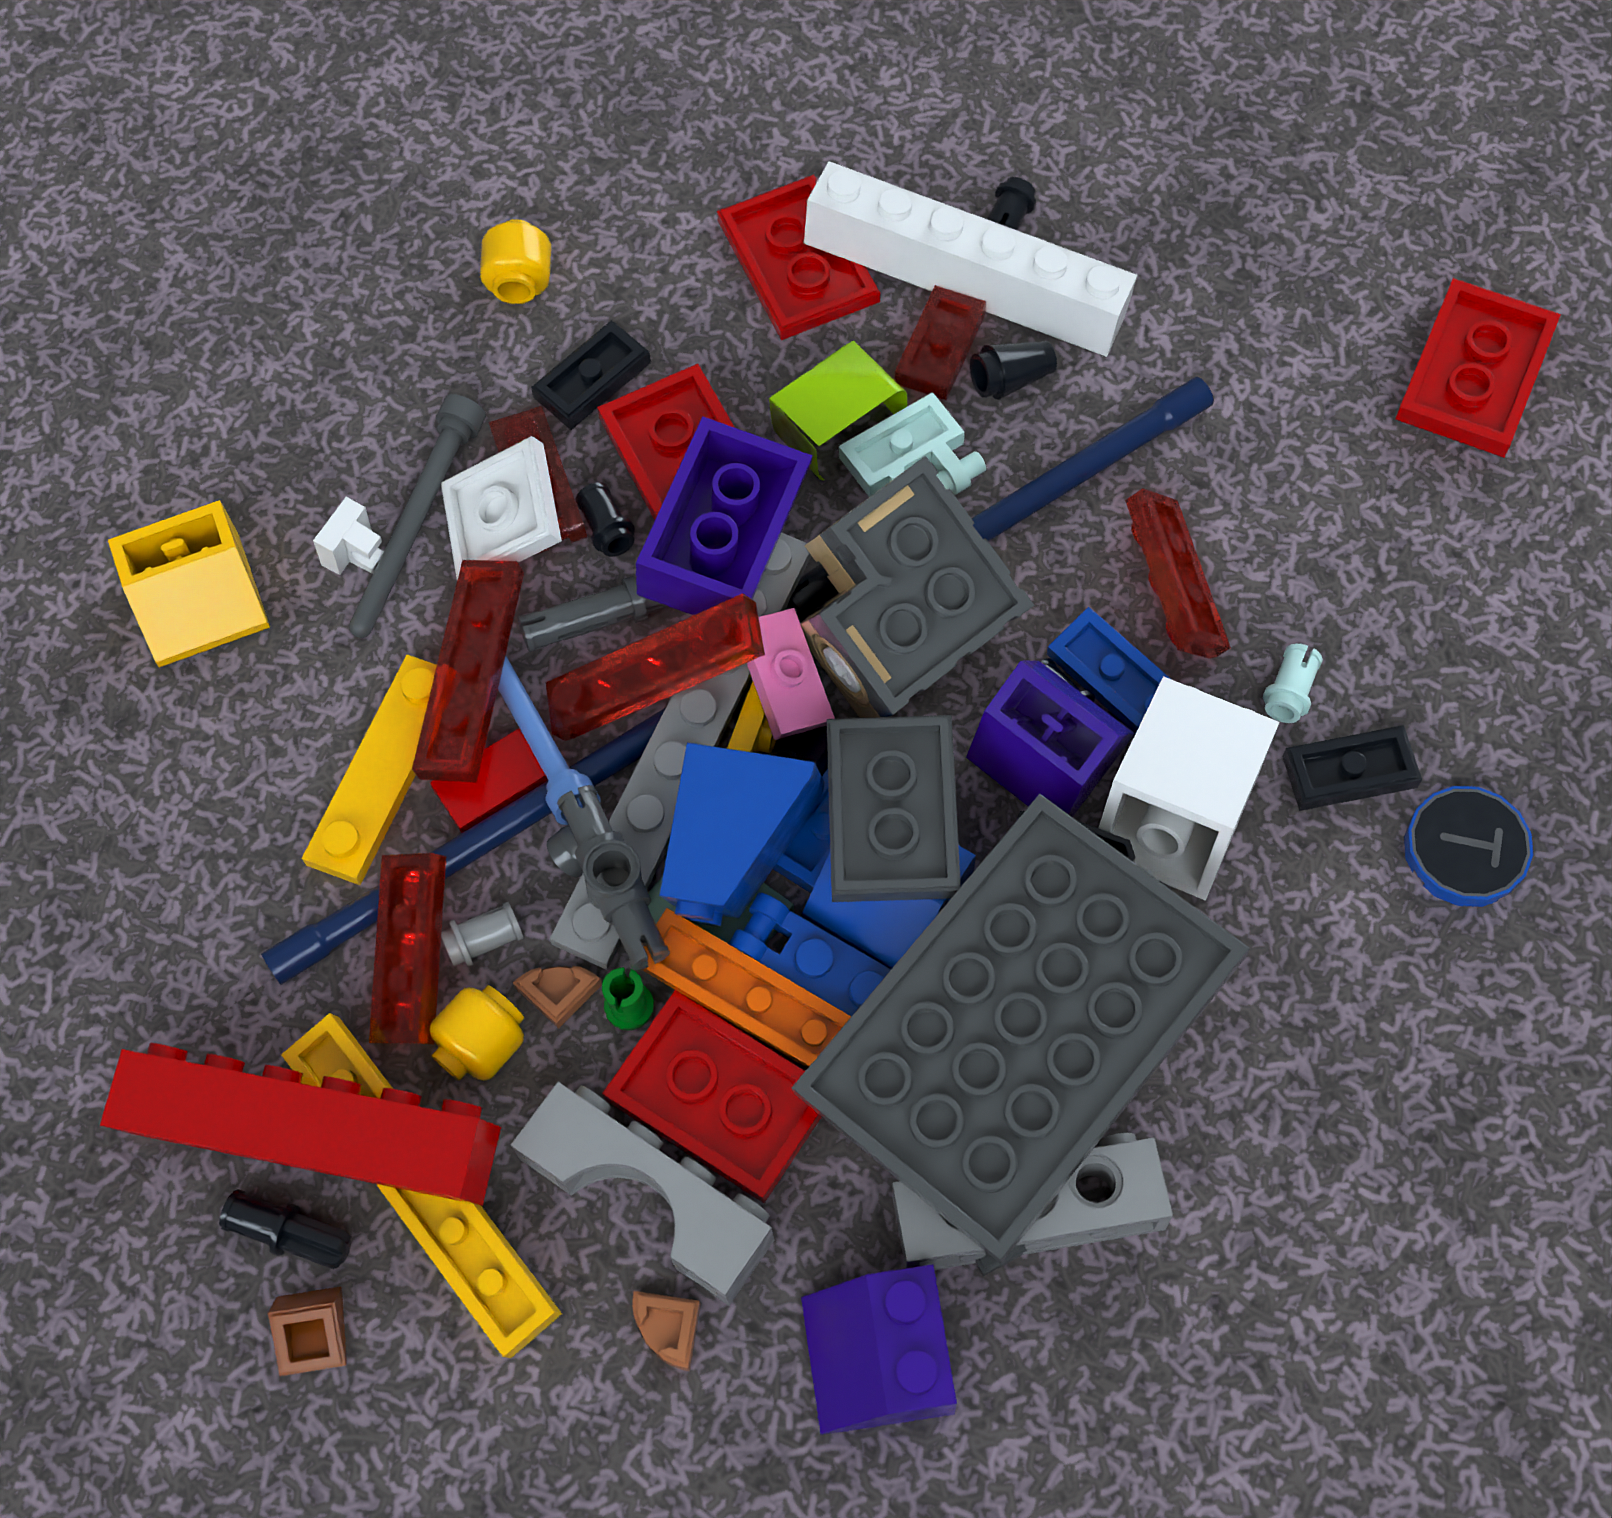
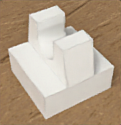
M348 497L344 498L313 540L321 566L339 575L349 562L373 574L384 552L378 548L382 543L381 536L371 530L366 508Z

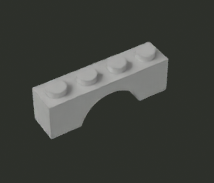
M557 1082L512 1142L511 1147L518 1158L570 1195H573L589 1184L610 1178L632 1179L656 1190L673 1210L675 1235L670 1258L675 1268L730 1306L774 1242L772 1227L766 1224L770 1215L761 1206L743 1194L737 1193L732 1201L713 1188L712 1185L716 1178L694 1160L684 1157L680 1164L659 1151L663 1142L643 1125L632 1121L626 1128L607 1115L611 1110V1106L590 1089L580 1085L577 1091L573 1092L560 1082Z

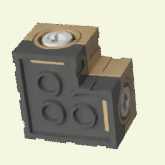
M926 456L805 545V548L816 562L819 561L829 574L827 576L839 594L823 605V609L810 615L800 624L811 653L860 718L894 715L910 702L908 700L910 697L926 690L957 666L956 662L959 659L975 652L1004 629L1003 625L1019 618L1034 606L1022 588L1019 589L1009 576L1011 572L987 539H982L973 526L975 524L950 488L947 490L936 476L938 472Z

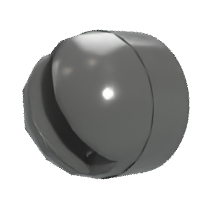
M567 825L547 840V849L555 864L563 872L575 878L580 877L583 871L575 856L578 845L569 825Z

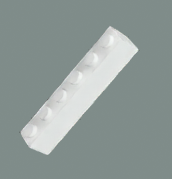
M830 161L807 200L804 244L1106 357L1126 315L1137 275Z

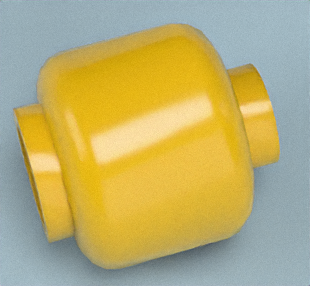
M512 219L499 223L486 232L482 239L480 278L490 292L501 301L510 304H520L532 300L535 295L541 294L548 287L550 281L551 242L543 231L524 220Z
M489 985L482 991L472 987L464 988L430 1025V1035L438 1045L437 1050L431 1057L458 1081L466 1073L479 1080H489L521 1047L524 1034L519 1024L524 1020V1016L505 996Z

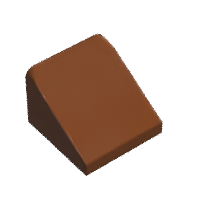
M341 1286L276 1297L268 1312L279 1376L346 1366Z

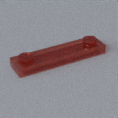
M462 560L412 770L420 780L477 783L524 572L517 561Z
M742 593L547 681L546 690L552 735L564 741L571 740L765 655L756 602Z

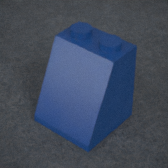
M687 743L659 895L676 907L674 914L684 916L685 919L692 923L721 927L723 916L737 919L741 917L823 795L825 782L815 762Z

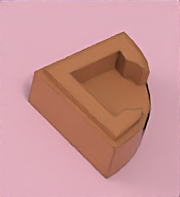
M557 966L541 969V967L532 969L516 979L513 985L519 993L559 1029L602 986V981L597 975L579 966Z
M634 1291V1318L646 1345L659 1355L665 1363L681 1370L690 1371L701 1305L700 1301Z

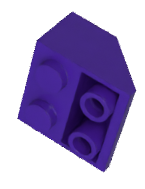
M1021 660L985 709L966 758L1028 807L1041 794L1073 818L1135 733L1040 661Z

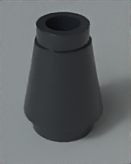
M1048 341L984 345L981 351L973 354L970 359V375L977 393L983 398L993 396L996 400H1000L1046 375L1054 373L1057 368L1056 354L1053 346Z

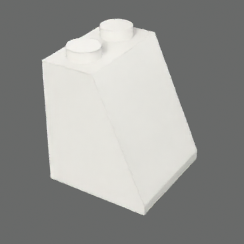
M1163 676L1113 780L1099 829L1130 840L1136 857L1135 864L1155 877V879L1206 901L1280 722Z

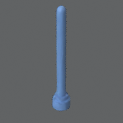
M472 602L464 603L458 610V618L548 779L546 802L558 823L568 825L563 812L557 805L558 799L572 790L579 807L583 808L579 799L578 788L585 785L593 786L588 776L569 768L480 608ZM597 793L596 796H597L599 802H601L600 796H599V794Z

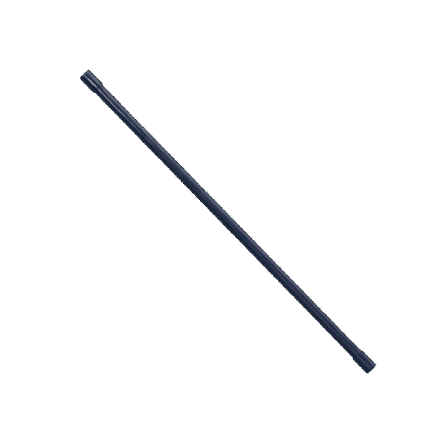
M1194 377L1158 399L1151 408L971 518L975 523L973 524L974 528L982 539L986 538L987 541L997 537L1165 431L1174 430L1211 407L1214 403V398L1209 386L1199 377ZM751 678V680H750V682H749V684H748V686H747V688H746V690H745L744 693H746L747 691H749L750 686H751L752 681H753L752 678ZM666 707L569 768L588 776L595 787L640 759ZM548 780L315 924L303 927L261 953L264 961L280 985L327 957L340 944L550 815L552 812L546 802V794L548 792L546 785Z

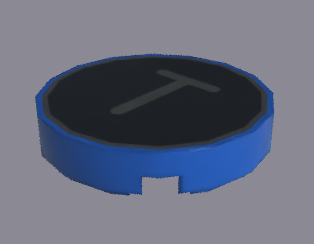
M1452 786L1431 794L1416 808L1404 835L1405 859L1412 873L1415 870L1418 878L1424 882L1423 887L1433 896L1457 906L1483 907L1497 902L1499 898L1507 896L1523 881L1533 858L1531 831L1520 811L1501 795L1480 787Z

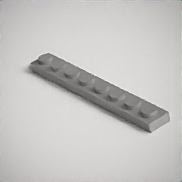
M781 532L749 609L713 613L609 820L612 830L620 832L625 843L632 846L638 854L642 880L646 889H648L669 845L687 743L718 747L752 678L734 628L741 621L784 611L811 558V554L805 548L806 542ZM611 867L602 871L596 880L604 886L614 887L624 883L630 875L622 868ZM582 873L550 937L551 945L608 970L621 944V940L613 922H606L600 909L596 908L588 898L584 874Z

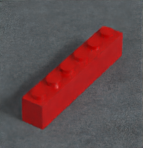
M157 1043L149 1044L147 1054L121 1049L100 1126L143 1137L483 1206L501 1127L480 1119L482 1107L443 1099L441 1111L419 1107L421 1095L385 1087L382 1090L380 1099L360 1095L362 1084L329 1076H323L321 1087L301 1084L303 1073L272 1065L264 1066L262 1076L243 1073L245 1062L215 1054H207L204 1065L186 1062L188 1051Z

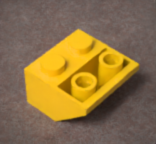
M220 500L108 539L122 588L159 668L270 628L241 539Z

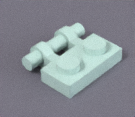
M933 392L839 445V459L869 497L925 456L938 471L936 476L947 490L950 488L954 495L970 487L971 479L986 471V464L977 451L970 453L960 460L954 454L953 450L964 444V431Z

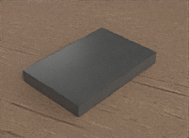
M952 715L827 719L832 902L951 899L961 887Z

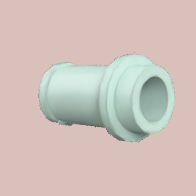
M1296 643L1286 647L1283 655L1284 659L1274 684L1266 687L1263 694L1266 713L1277 721L1284 723L1297 722L1300 716L1307 714L1310 709L1311 701L1308 694L1323 659L1322 655L1316 649H1313L1307 663L1302 662L1308 648L1305 644Z

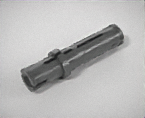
M631 576L622 579V585L610 588L609 590L555 605V607L539 612L536 611L518 616V623L524 642H527L526 647L529 652H532L549 644L568 640L619 622L633 619L635 623L647 620V614L669 606L637 595L636 578Z

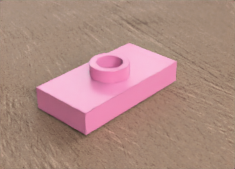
M795 608L739 622L734 630L774 740L827 726V719H835Z

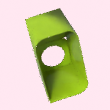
M854 340L844 345L818 363L813 369L807 371L769 398L774 431L788 447L813 455L809 469L820 480L824 479L818 473L816 448L789 419L818 446H821L882 402L893 414L907 407V392Z

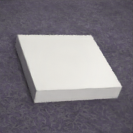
M533 436L441 482L456 578L465 585L475 584L562 541L544 444Z

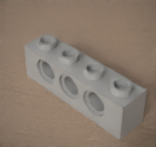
M1119 1133L1101 1138L1097 1143V1147L1092 1149L1017 1243V1245H1025L1027 1251L1023 1255L1166 1230L1173 1217L1155 1138L1136 1140L1134 1133ZM1087 1176L1098 1177L1110 1188L1111 1197L1103 1202H1090L1079 1194L1076 1182ZM901 1181L892 1182L893 1203L905 1268L934 1264V1270L973 1264L976 1263V1259L986 1256L985 1251Z

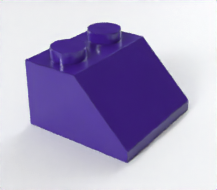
M934 1264L866 1274L801 1297L820 1435L955 1414L957 1401Z

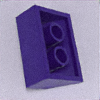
M702 416L636 561L637 595L691 615L749 609L811 465L813 455Z

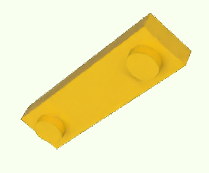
M406 655L301 858L306 866L361 885L463 682L459 672Z

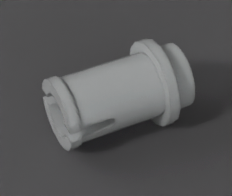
M505 902L500 907L460 924H456L453 919L449 921L450 928L439 932L453 966L465 962L467 967L473 965V958L512 941L523 939L521 929L509 902Z

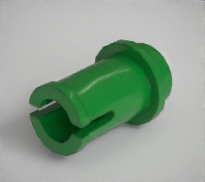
M619 967L610 971L605 976L602 982V993L604 996V1011L608 1021L614 1027L621 1030H635L644 1026L654 1012V1000L651 992L643 985L640 975L635 970L630 969L629 977H627L625 968Z

